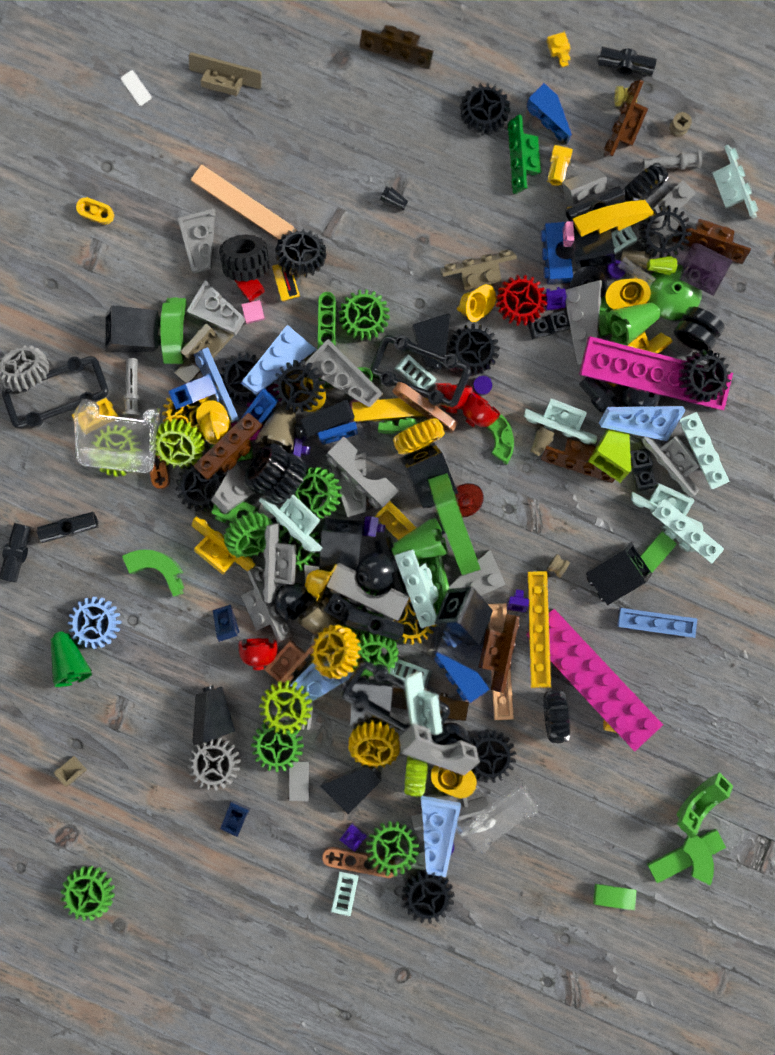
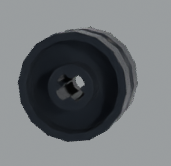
M693 306L686 310L682 316L683 321L678 323L673 332L675 337L687 347L698 352L700 350H706L707 352V350L713 349L716 344V338L721 336L725 325L711 312Z

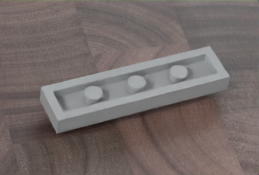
M682 180L653 209L659 213V206H663L665 212L666 207L670 205V212H673L675 207L679 211L696 192ZM664 216L655 219L650 228H660L664 221ZM640 221L632 230L637 237L636 242L641 246L646 241L645 239L639 240V236L644 235V232H639V228L645 229V226Z

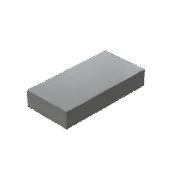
M292 761L294 766L292 768L289 767V801H309V761Z

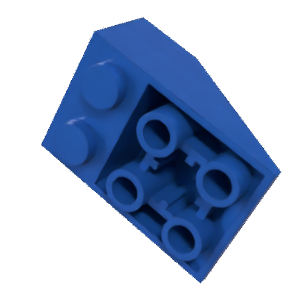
M438 651L434 652L436 654L434 660L441 669L445 667L448 671L445 675L452 685L457 684L459 688L456 691L463 701L468 700L471 703L490 690L475 670Z

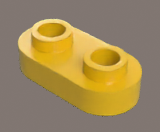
M87 197L81 198L76 204V209L83 218L102 225L110 224L114 219V212L107 204ZM90 207V210L86 212L85 209ZM103 214H108L106 218H102Z

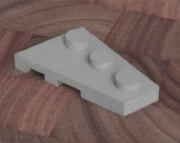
M215 209L178 218L193 274L210 270L212 267Z
M206 280L187 309L189 315L235 336L245 321L244 317L210 286Z
M366 452L355 456L356 468L363 477H366ZM330 465L332 473L335 474L334 479L340 480L336 486L342 487L338 490V493L342 494L340 499L346 518L365 513L366 495H361L354 488L356 485L351 481L345 480L340 474L341 471L337 467L333 468Z
M237 464L234 468L228 470L211 499L224 514L257 493L244 482V475L246 473Z
M491 550L478 560L481 570L464 576L461 575L449 586V589L473 587L480 595H483L506 585Z

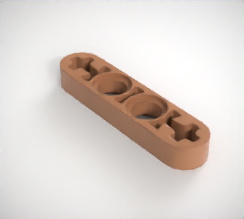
M398 382L394 387L393 393L426 418L439 419L444 428L443 430L453 433L458 423L451 416L430 404L426 398L408 385Z
M328 847L323 853V862L329 867L385 878L394 877L393 870H390L389 876H386V869L384 868L381 873H378V865L372 869H367L364 866V862L370 856H373L372 854L354 852L337 847ZM333 852L335 857L340 858V853H342V864L339 863L337 858L329 861V857H326V855ZM349 855L356 858V863L352 866L347 865L345 862V858ZM378 856L381 861L384 859L383 856ZM392 858L388 862L391 865H397L396 861Z

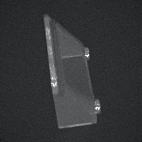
M82 399L74 412L76 460L84 466L149 473L152 471L155 462L156 434L160 424V409H147L143 414V420L99 415V405L92 400Z

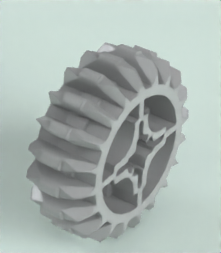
M26 346L22 348L17 347L16 350H10L8 354L4 353V357L0 358V383L6 389H11L12 391L18 390L21 392L23 389L28 391L30 387L35 388L37 383L42 384L41 380L46 379V374L49 373V362L45 354L39 348L34 349L33 346L28 348Z
M219 737L216 743L214 739L203 743V745H196L198 750H191L194 756L188 757V760L193 763L189 764L188 768L194 770L189 775L197 776L193 781L196 783L200 780L199 787L202 788L207 784L206 788L210 790L213 785L214 790L217 791L219 784L224 789L226 782L232 784L231 777L236 778L238 776L234 771H239L240 767L235 764L240 763L241 759L234 758L239 752L232 753L235 746L231 745L228 748V740L221 744L222 738ZM215 748L223 752L220 755H214L208 752L207 749ZM201 754L206 762L203 770H201L199 764ZM226 756L229 760L228 773L224 771L225 768L222 763ZM221 758V759L218 761L217 766L211 767V768L208 770V768L211 766V763H212L211 761H215V760ZM214 772L222 778L213 779L206 775Z

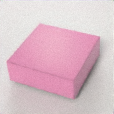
M573 221L566 222L563 227L564 247H571L574 242Z
M260 300L242 304L247 324L265 320Z

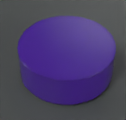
M616 260L615 264H610L606 268V274L612 280L621 279L626 272V266L620 260Z
M479 376L473 383L474 391L482 396L487 395L493 386L491 379L487 376Z

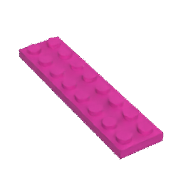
M590 336L587 339L579 375L649 391L653 394H661V396L717 410H724L733 373L727 375V378L731 381L725 383L728 389L722 390L724 393L722 396H717L716 400H710V402H697L696 398H689L690 394H684L686 388H681L680 385L683 384V381L678 380L679 377H682V374L678 371L684 369L681 364L687 361ZM697 364L696 367H697V368H699V367L702 368L703 365ZM707 384L706 387H703L702 391L707 392L713 385Z
M553 609L549 613L550 662L635 752L663 724L564 618Z

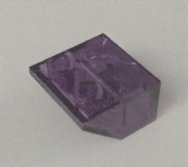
M693 243L684 260L680 280L714 296L733 260L701 244Z

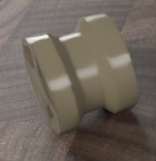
M685 112L675 115L669 126L670 132L674 136L680 137L686 134L692 124L690 115Z
M556 554L546 570L549 572L553 571L560 578L570 562L562 560L560 555Z

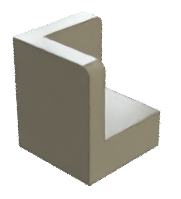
M73 756L53 773L67 787L74 783L87 769Z

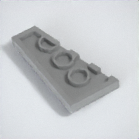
M601 280L565 290L567 312L578 365L582 364L588 337L599 338Z
M329 339L306 361V365L309 362L312 363L311 370L314 367L319 368L316 375L322 373L321 379L368 407H371L383 395Z

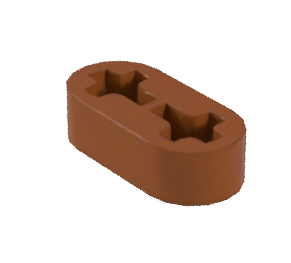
M153 453L148 458L151 482L154 487L165 489L170 484L168 465L166 466V461L162 460L159 463L160 469L158 470L157 465L153 464V461H156V457L160 459L161 456ZM158 473H161V477L165 478V481L162 482L163 485L156 483V480L159 479Z

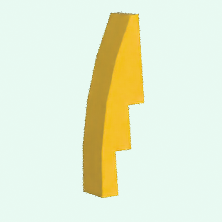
M646 200L628 201L573 218V224L582 237L595 230H598L600 234L614 227L618 231L649 216H653L654 212Z
M400 398L377 400L371 407L361 402H352L355 422L425 417Z

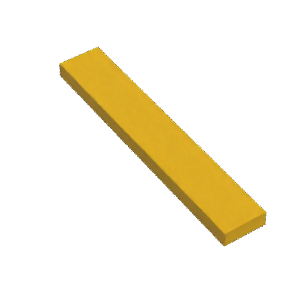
M547 571L528 572L531 688H551Z

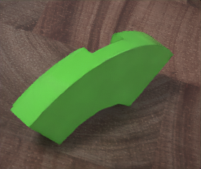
M501 414L487 429L494 438V449L491 454L507 465L513 454L514 438L509 422Z
M687 835L681 849L688 853L691 858V876L711 885L714 875V863L711 852L700 837L696 835L690 838Z

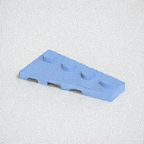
M312 663L294 682H297V689L300 686H304V689L301 691L302 693L309 692L305 699L310 698L314 701L347 681L353 672H348V676H342L340 679H330L322 676L320 671L315 669L316 665ZM283 692L280 696L287 699L293 694ZM298 698L294 702V707L297 710L302 708ZM292 700L288 704L283 705L281 712L290 707Z

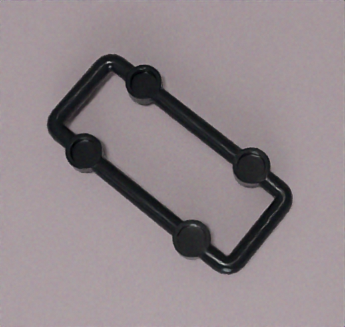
M386 335L383 337L370 367L373 377L379 379L382 385L392 387L393 385L396 386L398 382H402L424 398H427L430 404L436 407L441 405L455 407L460 401L471 374L470 366L461 362L458 356L454 354L445 356L411 343L410 339L404 335L398 337ZM388 343L394 344L396 349L401 352L410 350L442 362L451 371L456 369L463 370L452 399L445 398V395L439 390L430 392L397 379L396 375L390 371H384L383 373L377 371Z
M87 356L82 359L71 357L67 364L49 370V373L46 374V379L41 381L69 371L80 373L85 365L92 364L101 389L100 392L95 394L84 392L81 394L80 399L40 414L34 411L27 414L26 419L21 421L18 420L10 397V393L14 391L4 387L1 394L12 425L19 429L27 426L37 428L42 425L43 420L82 406L88 407L98 400L105 398L109 390L98 359L94 356Z
M368 661L361 662L343 687L341 692L342 698L352 704L355 712H367L404 733L410 727V723L404 724L368 704L367 698L362 695L354 697L349 694L365 669L373 673L376 681L383 682L386 680L405 690L404 681L390 674L388 667L384 664L374 665ZM438 696L439 710L442 711L440 714L442 727L450 714V708L441 702Z

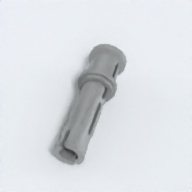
M701 151L690 154L681 152L677 156L645 158L642 160V169L644 171L654 163H660L665 169L679 168L684 170L686 167L701 168L702 153Z
M134 358L126 359V394L123 396L125 401L123 416L125 417L140 416V412H138L140 396L137 394L138 359Z

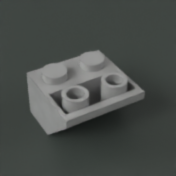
M597 168L562 182L568 207L584 201L585 197L589 194L598 195L608 191L607 178Z

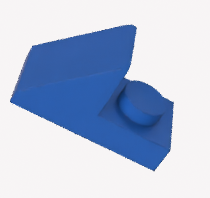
M264 388L241 419L249 413L263 424L269 418L279 400Z

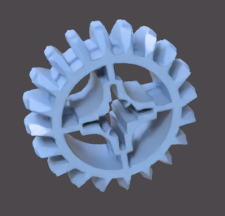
M92 597L91 600L85 598V604L79 601V608H72L75 614H69V617L73 618V621L68 622V625H73L69 632L76 633L72 638H79V645L85 642V648L92 646V649H97L98 645L100 648H103L105 643L111 644L110 637L113 639L117 638L114 631H120V628L116 627V624H121L120 620L116 621V617H119L120 613L114 614L117 607L113 606L110 608L112 602L107 601L105 603V598H100L99 600L97 597ZM98 607L104 612L95 615L94 612H90L89 608ZM82 616H84L85 618V624L83 626H81ZM108 618L109 624L105 632L104 622ZM92 619H98L97 626H92ZM93 630L96 634L99 633L101 637L94 639L85 633Z

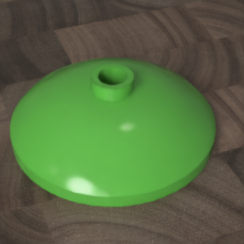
M677 264L676 272L670 275L653 272L647 281L651 291L647 303L652 302L660 309V317L663 319L680 320L689 307H698L701 301V283L696 274L683 265ZM674 286H678L680 290L676 291Z

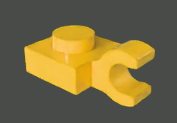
M561 32L548 36L546 42L551 56H558L561 68L569 66L568 61H570L569 52L571 47L566 33Z

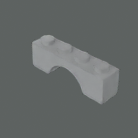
M343 437L327 453V462L333 468L337 467L345 480L353 482L356 485L354 488L361 495L365 494L369 498L368 502L374 508L378 507L381 510L399 490L386 477L379 480H370L363 477L355 465L357 449Z
M338 563L327 585L328 588H331L330 591L339 596L343 594L348 597L349 601L355 604L360 602L366 605L365 608L369 611H379L388 620H399L409 596L393 588L382 595H370L364 592L358 585L357 571Z
M415 723L399 737L403 754L462 775H466L479 763L476 746L463 741L450 745L434 744L431 739L430 729Z

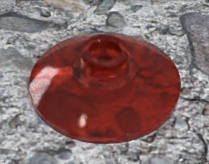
M472 483L456 487L458 494L455 495L462 518L475 514L481 508L484 501V494L481 488Z

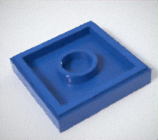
M354 421L319 432L318 435L322 445L339 441L343 437L348 438L358 435V429Z

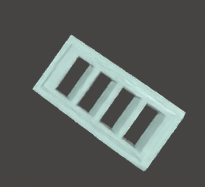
M630 226L611 233L615 254L631 246L637 240ZM617 236H618V238L620 239V241L622 242L621 245L619 244V242H618L617 239H616Z
M409 354L405 355L394 368L398 374L412 385L428 390L436 381V378ZM409 363V367L404 371V366ZM416 368L415 372L410 376V371ZM421 372L422 375H421L420 378L416 381V380H415L416 376ZM427 377L428 380L421 386L420 383Z
M400 659L395 662V668H390V674L403 681L407 666L409 667L407 676L412 675L414 669L417 670L416 672H424L422 677L424 689L427 688L432 671ZM399 664H402L399 675H396Z
M339 872L331 912L351 916L358 875ZM342 878L352 880L353 885L342 883ZM340 887L351 888V893L341 891ZM339 895L349 896L350 900H343L338 897ZM337 902L347 904L348 909L337 907Z

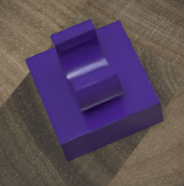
M557 287V290L550 291L548 288L545 300L547 302L546 309L565 308V289Z
M295 438L292 453L299 457L301 455L306 456L310 453V447L302 446V440Z
M365 517L362 536L376 537V532L384 533L385 525L378 524L379 518Z
M516 589L514 597H509L507 610L526 612L529 606V599L523 598L524 590Z
M351 823L340 837V841L355 852L365 840L367 834Z

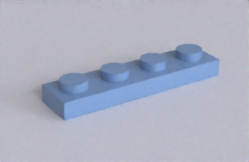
M209 348L200 350L194 354L195 363L200 368L203 377L210 374L218 392L211 395V399L224 406L230 423L239 418Z
M619 608L617 627L695 638L697 618Z

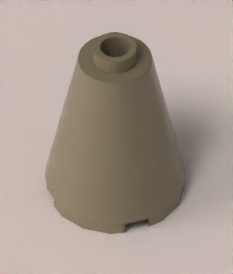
M280 401L277 403L256 437V443L261 442L260 447L263 448L266 444L275 443L283 447L287 453H292L296 412H293V406L290 410H286L287 403L283 406L280 405Z
M326 595L318 603L316 601L305 609L307 611L306 615L303 616L301 614L297 619L301 626L318 638V633L323 632V628H329L330 625L343 626L340 620L324 611L329 602V598Z

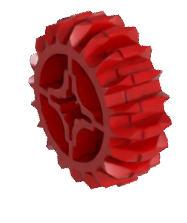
M526 274L522 279H520L519 275H516L515 280L509 277L508 282L504 281L502 283L503 287H499L498 292L500 294L496 295V299L499 301L496 302V307H501L498 310L499 314L505 313L503 320L507 319V317L510 318L509 324H512L513 320H515L516 326H519L520 321H522L524 326H527L529 320L533 323L535 322L534 318L539 319L541 317L539 313H544L545 309L543 307L547 305L544 299H546L547 294H541L545 288H538L540 281L533 283L534 277L527 280ZM518 287L524 288L521 292L511 291ZM529 291L535 296L536 303L529 297ZM523 294H525L523 303L517 307L520 297L522 298ZM506 297L514 304V310L508 306ZM522 309L532 310L531 312L526 314L519 313V311Z

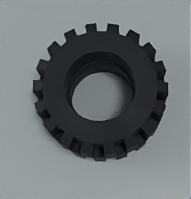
M248 234L236 235L225 240L220 245L219 254L222 271L231 280H255L268 272L270 267L268 249L265 240H262L261 237Z

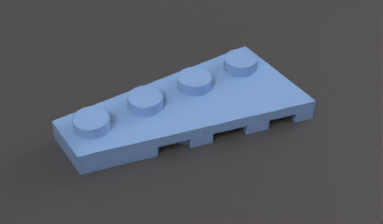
M287 325L241 384L257 395L261 390L271 385L274 380L278 379L275 374H282L280 367L286 368L287 362H290L293 366V360H297L300 363L301 360H304L317 349Z
M683 406L607 407L599 424L602 428L668 441L686 410Z
M421 796L426 872L430 875L435 873L436 876L442 875V877H446L461 804L459 802Z

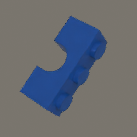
M566 222L545 223L543 230L540 231L541 242H544L542 260L546 261L543 274L544 279H547L548 285L570 283L573 279L572 259H561L555 251L558 247H564L563 227Z

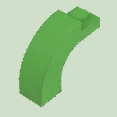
M167 298L166 303L162 305L161 348L164 364H183L185 356L181 353V350L184 347L183 320L187 306L186 298Z
M137 550L122 556L129 574H135L148 568H155L164 575L173 597L184 594L182 590L184 589V584L180 578H177L178 575L183 574V571L170 556L153 550Z
M720 772L704 781L684 801L676 814L679 817L677 825L690 838L695 837L704 817L717 804L729 798L733 785Z

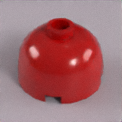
M436 383L434 390L441 391L445 398L451 400L457 385ZM465 386L460 401L455 407L441 405V407L446 408V412L457 413V409H463L471 392L473 393V387Z
M471 392L462 409L463 414L467 418L465 421L472 427L476 425L488 427L501 415L494 406L491 407L487 400L475 392Z
M269 638L247 639V643L242 644V641H239V657L244 664L252 666L253 670H263L264 666L270 665L277 655V641L273 639V643H271Z

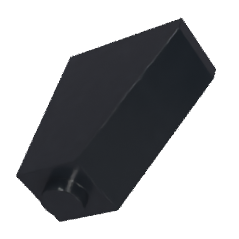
M449 313L413 324L412 330L417 345L446 356L450 322ZM421 355L427 371L436 372L444 366L442 362Z
M344 400L300 419L295 425V431L303 443L318 438L319 432L348 424L355 416L348 400Z
M214 685L202 688L203 692L195 696L193 746L235 732L222 686L214 688Z
M364 765L323 781L320 787L349 815L381 782V772L375 766L369 768L368 765Z

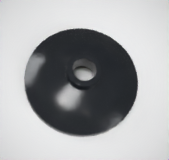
M586 266L574 273L573 279L570 282V288L601 280L600 297L602 298L607 289V279L599 268Z

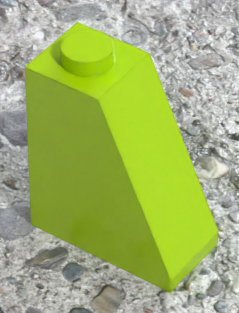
M607 429L588 461L619 483L631 471L630 435L626 432Z

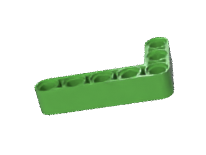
M323 292L318 299V349L323 345L322 339L325 336L331 337V342L336 346V300L331 292ZM326 299L332 300V304L329 306L323 305V301ZM325 318L332 319V322L329 325H325L322 323L323 319ZM357 367L363 374L369 375V380L373 382V375L370 369ZM326 381L324 385H321L326 388H336Z
M448 474L429 479L438 514L462 576L481 570L458 508Z

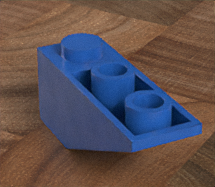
M543 83L528 99L526 107L531 115L541 120L545 128L551 129L555 133L558 140L568 144L572 134L559 97Z

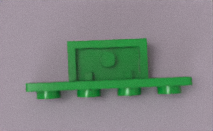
M520 114L508 121L507 128L513 194H518L527 189L526 174L538 175L541 173L538 136L523 133L522 115Z

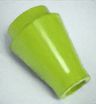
M672 256L648 259L647 270L665 275L674 274L677 270V259Z

